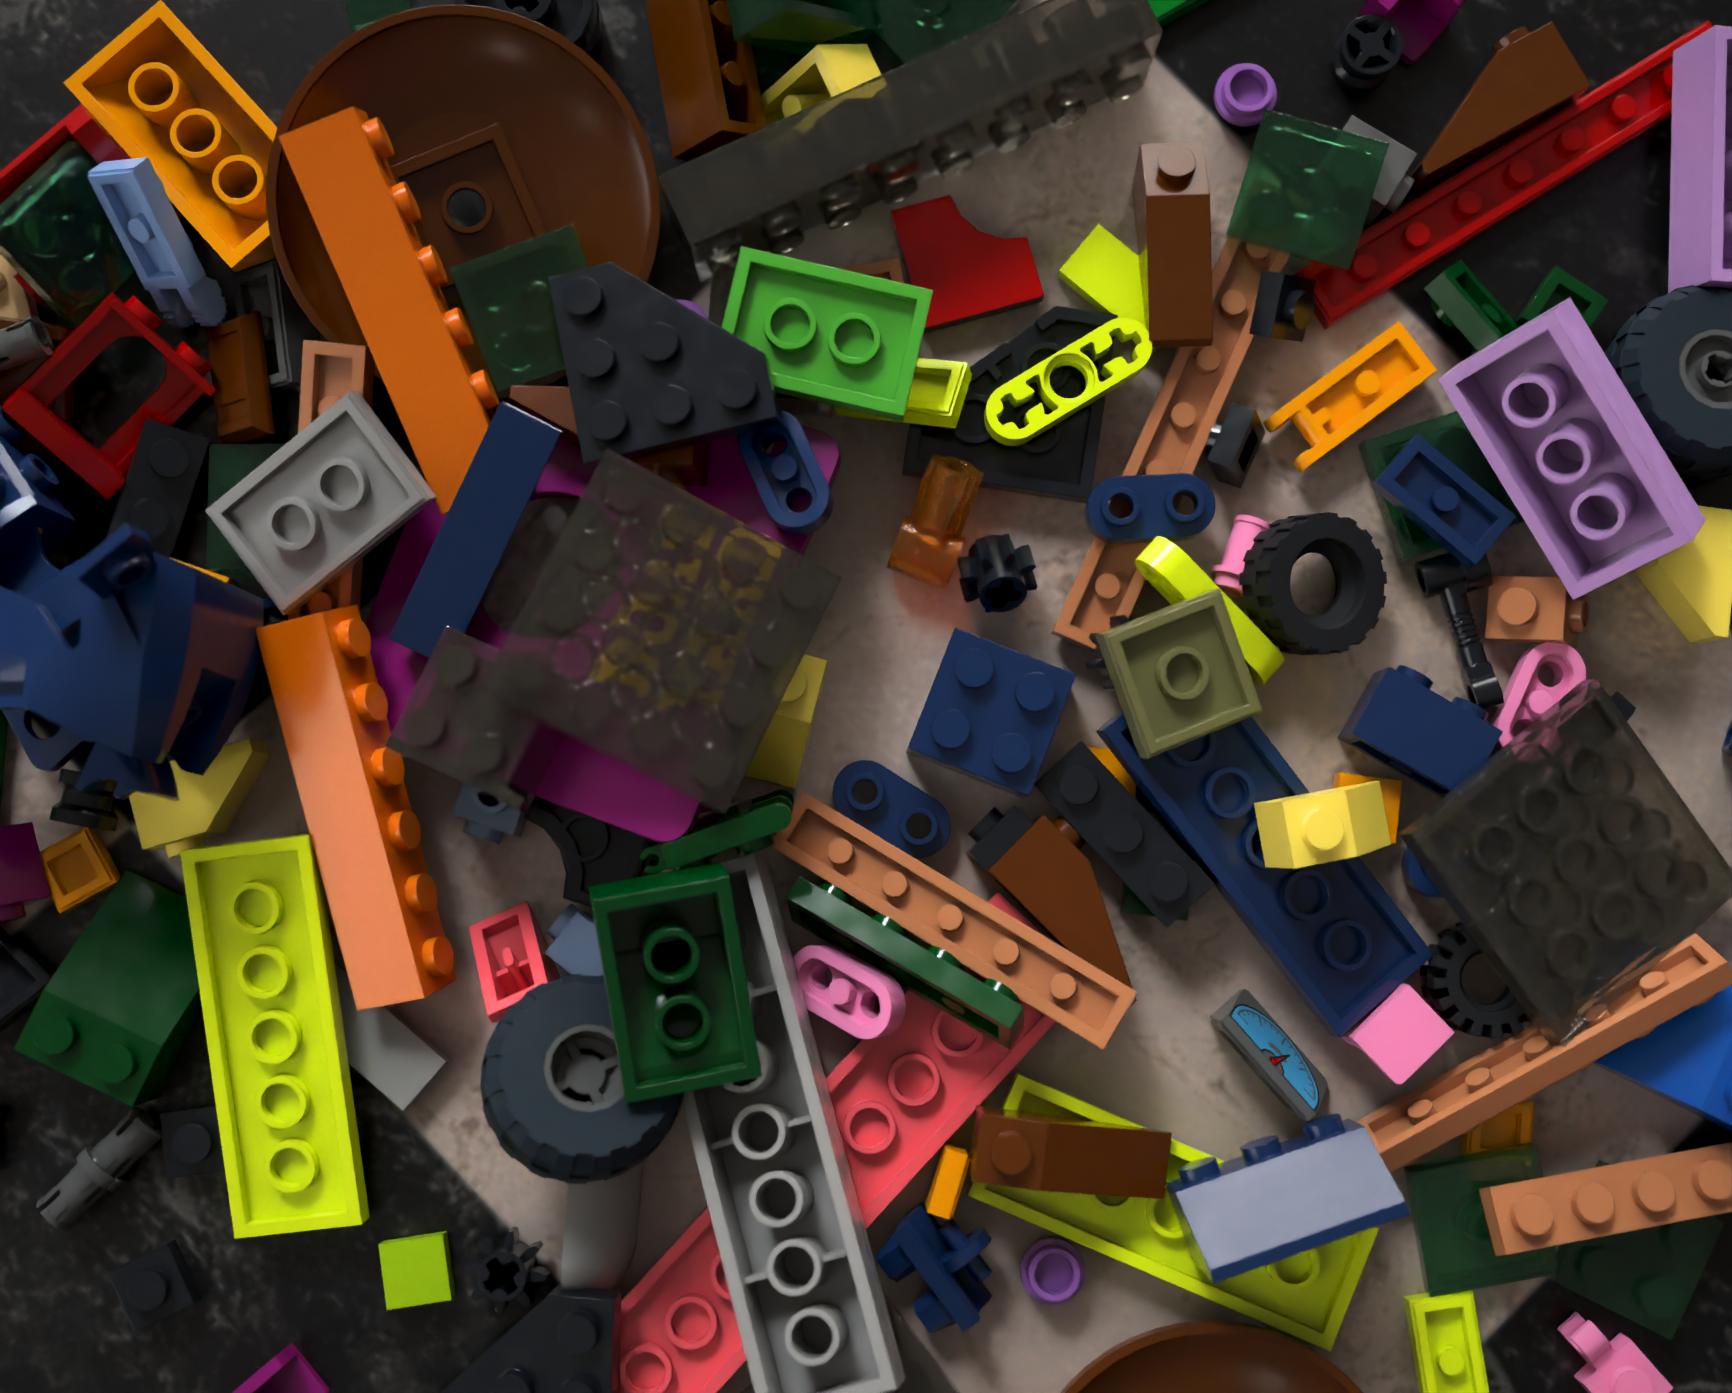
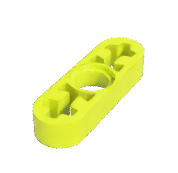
M1121 317L1112 319L998 387L989 397L984 412V423L988 433L994 440L1004 445L1017 446L1024 444L1133 379L1144 369L1152 353V341H1149L1148 330L1140 322L1131 318ZM1116 336L1122 343L1132 340L1136 344L1130 356L1132 362L1127 364L1126 360L1120 356L1104 364L1100 373L1107 379L1100 382L1093 362L1107 354L1113 343L1111 337ZM1090 350L1092 360L1083 352ZM1061 366L1075 367L1085 378V390L1075 398L1060 397L1051 388L1050 374ZM1036 382L1040 398L1053 412L1046 415L1041 402L1029 409L1025 414L1023 420L1024 428L1018 429L1013 422L1002 425L998 421L1004 409L1002 402L1009 400L1014 407L1023 405L1031 400L1035 393L1028 385Z
M1156 536L1134 561L1139 572L1171 605L1208 590L1219 589L1209 576L1181 548L1161 536ZM1220 589L1252 681L1256 685L1263 686L1285 662L1284 656Z

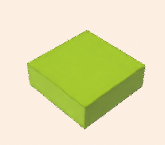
M447 1231L384 1240L378 1244L387 1310L450 1301L456 1296Z

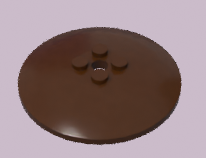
M466 4L431 5L405 10L384 17L359 29L338 43L321 58L302 80L279 122L270 152L266 181L268 225L277 261L294 298L311 323L329 342L368 346L278 138L282 134L354 106L365 111L369 120L378 117L386 129L395 153L394 156L386 159L396 184L405 181L417 202L421 219L413 222L423 248L433 245L443 264L448 282L439 286L449 310L458 307L470 328L474 344L466 347L475 371L486 370L494 385L498 399L510 396L511 385L547 386L567 376L548 277L612 262L647 283L654 263L660 230L659 182L646 134L634 109L606 71L584 50L560 33L537 21L513 12L487 6ZM462 190H470L482 197L486 205V213L480 223L475 226L464 227L456 224L451 219L448 213V203L455 193ZM375 363L374 376L382 379Z

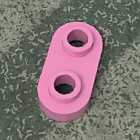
M1545 642L1529 648L1519 658L1503 693L1504 703L1498 705L1491 721V725L1503 731L1494 748L1504 759L1510 762H1521L1522 764L1538 762L1549 757L1557 748L1586 681L1585 663L1573 647L1568 644ZM1542 664L1549 666L1554 672V681L1550 687L1543 685L1538 678V669ZM1517 721L1525 723L1529 728V739L1524 744L1519 743L1513 736V726Z
M833 944L806 946L793 957L806 1008L860 1039H872L890 1035L901 1025L906 1010L905 996L900 984L888 973ZM828 967L832 973V982L830 984L826 978ZM876 996H878L880 1001V1013L875 1006Z

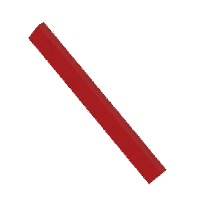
M1708 20L1296 272L1294 276L1316 279L1313 292L1315 300L1314 314L1323 328L1326 330L1672 117L1673 51L1713 27L1711 22Z

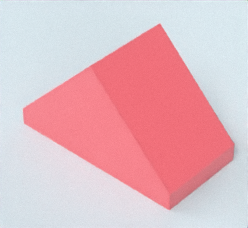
M528 901L468 926L486 1012L492 1024L500 1021L511 1005L514 1006L521 1000L526 992L542 983L546 984L561 978L554 960L545 954L548 946Z

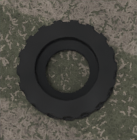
M1331 512L1289 516L1287 519H1279L1269 524L1270 528L1266 531H1260L1253 539L1255 543L1251 550L1246 551L1243 559L1245 562L1243 573H1240L1239 581L1243 592V597H1240L1242 607L1247 610L1250 620L1275 646L1280 648L1281 652L1299 655L1342 653L1348 651L1351 645H1359L1367 638L1365 636L1370 629H1374L1378 623V614L1380 609L1384 608L1386 600L1384 584H1387L1386 571H1383L1381 563L1383 557L1380 549H1376L1372 543L1373 537L1366 529L1361 530L1356 525L1357 522L1349 517L1340 518L1338 513ZM1307 553H1317L1328 559L1335 576L1336 588L1332 606L1318 616H1310L1301 612L1295 606L1291 594L1290 578L1292 567L1301 556Z

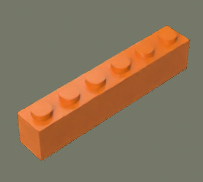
M352 106L282 134L278 138L425 479L437 496L435 502L442 515L449 511L494 416L492 408L499 406V399L486 370L483 369L476 372L468 355L466 347L473 345L474 341L463 313L458 307L449 310L439 285L448 282L440 257L433 245L423 248L413 222L420 220L421 214L413 193L405 181L396 184L386 159L394 156L395 153L385 127L378 117L369 120L365 111Z
M358 605L323 611L256 628L259 647L357 1011L424 999L456 981L453 969L454 951L451 943L444 935L437 908V887L433 878L428 874L420 844V823L417 816L411 810L404 783V762L393 742L387 719V698L377 681L370 655L371 637L368 628L361 620Z

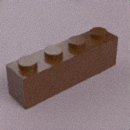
M645 0L673 158L720 166L768 139L744 0Z

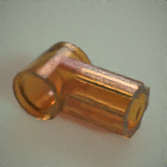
M933 454L918 489V496L912 513L904 518L886 568L946 590L966 538L962 536V532L984 473L973 467L971 463L959 458Z

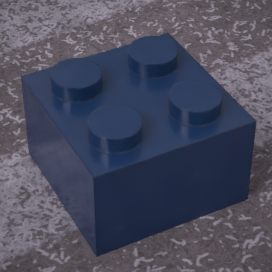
M955 627L906 753L1021 798L1028 797L1032 791L1076 674Z

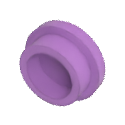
M1252 63L1237 64L1228 68L1219 77L1214 89V104L1218 113L1229 123L1242 127L1253 126L1266 119L1271 113L1277 98L1276 85L1270 74L1261 66Z
M1046 1237L1032 1243L1024 1252L1020 1262V1277L1026 1291L1034 1299L1044 1304L1057 1305L1069 1301L1080 1291L1085 1279V1265L1081 1254L1070 1242L1058 1237Z

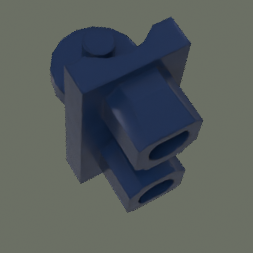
M923 1202L907 1211L892 1233V1236L876 1255V1261L889 1279L899 1282L915 1270H918L929 1285V1288L920 1293L913 1303L917 1317L929 1333L937 1332L955 1323L964 1332L979 1322L981 1316L978 1313L992 1297L982 1282L992 1273V1270L979 1254L991 1242L990 1235L984 1227H980L965 1235L953 1218L940 1226L934 1216L927 1213Z

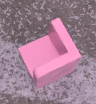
M1402 983L1341 1037L1348 1044L1359 1047L1391 1082L1400 1085L1455 1032L1410 985Z

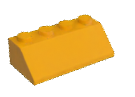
M159 0L63 83L132 159L149 158L156 174L164 185L169 200L234 272L274 259L276 255L269 231L266 207V181L270 152L277 127L162 0Z

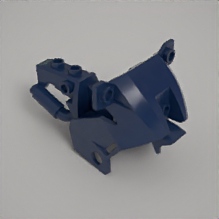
M0 406V710L3 711L31 763L40 770L48 772L58 771L85 745L96 743L75 786L79 791L87 792L102 781L115 780L118 782L113 796L117 800L123 801L134 792L179 801L177 783L167 754L174 758L180 769L201 776L205 774L234 730L251 692L261 652L256 628L287 621L288 615H283L270 597L262 599L198 569L154 552L153 542L148 534L127 523L84 558L75 561L62 570L53 566L48 559L67 535L75 519L69 510L63 508L52 491V488L59 483L55 473L41 458L35 454L27 453L20 442L27 436L26 430L3 411V406ZM33 712L60 725L59 731L51 738H39L34 733L31 725Z

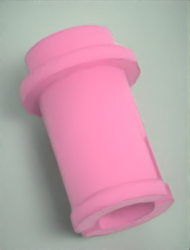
M1236 515L1221 563L1212 567L1211 576L1215 579L1214 583L1228 597L1234 599L1243 597L1242 585H1239L1240 573H1243L1244 556L1247 550H1251L1255 543L1253 539L1258 533L1270 528V523L1250 515Z

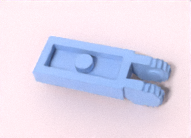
M149 158L105 161L88 171L89 175L87 178L145 290L150 291L159 311L164 313L163 318H166L167 324H172V327L178 328L194 325V321L195 323H200V326H217V324H222L221 321L225 319V313H227L225 297L221 296L222 291L218 282L206 277V273L194 251L193 244L185 233L165 192L164 185L156 174Z

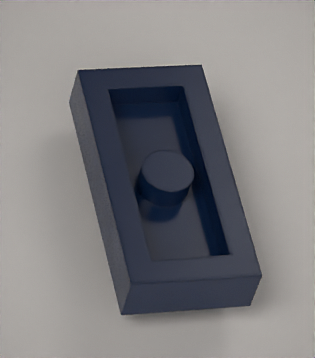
M1418 433L1405 444L1370 485L1467 568L1479 562L1517 517Z

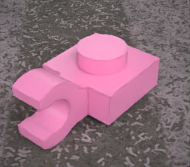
M1576 1311L1557 1328L1561 1335L1587 1362L1573 1377L1588 1393H1669L1673 1389L1672 1385L1634 1342L1622 1333L1616 1335L1609 1342L1590 1320L1585 1321Z

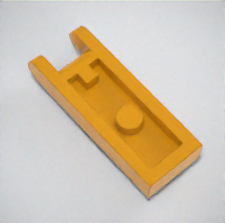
M1398 321L1272 414L1262 424L1269 433L1280 429L1289 419L1312 447L1301 453L1293 462L1294 466L1301 473L1432 376L1437 369L1400 321Z

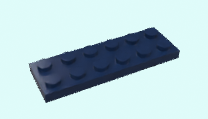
M1122 710L1096 731L1330 1035L1341 1037L1434 955L1359 856L1295 869L1265 867L1254 803L1310 792L1252 716L1148 759L1139 758Z

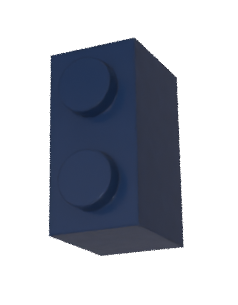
M1399 665L1396 670L1388 667L1375 672L1338 738L1447 801L1466 799L1503 731L1486 722L1489 714L1478 705L1459 697H1454L1451 702L1431 691L1430 688L1433 682L1412 668Z

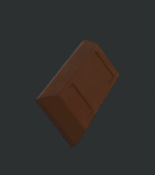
M253 311L206 329L209 361L213 367L211 369L212 384L216 388L213 394L220 440L226 448L231 449L275 435L261 312Z

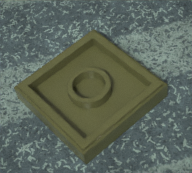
M1220 588L1208 590L1095 635L1139 758H1151L1263 712Z

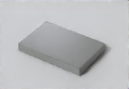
M349 391L205 511L281 613L288 615L298 610L434 501L437 496L359 391Z

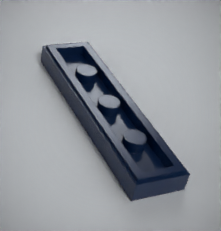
M504 401L499 403L388 639L447 667L452 664L563 430Z

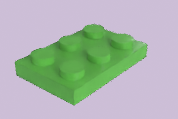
M741 246L722 328L765 353L770 364L775 393L903 422L933 290Z

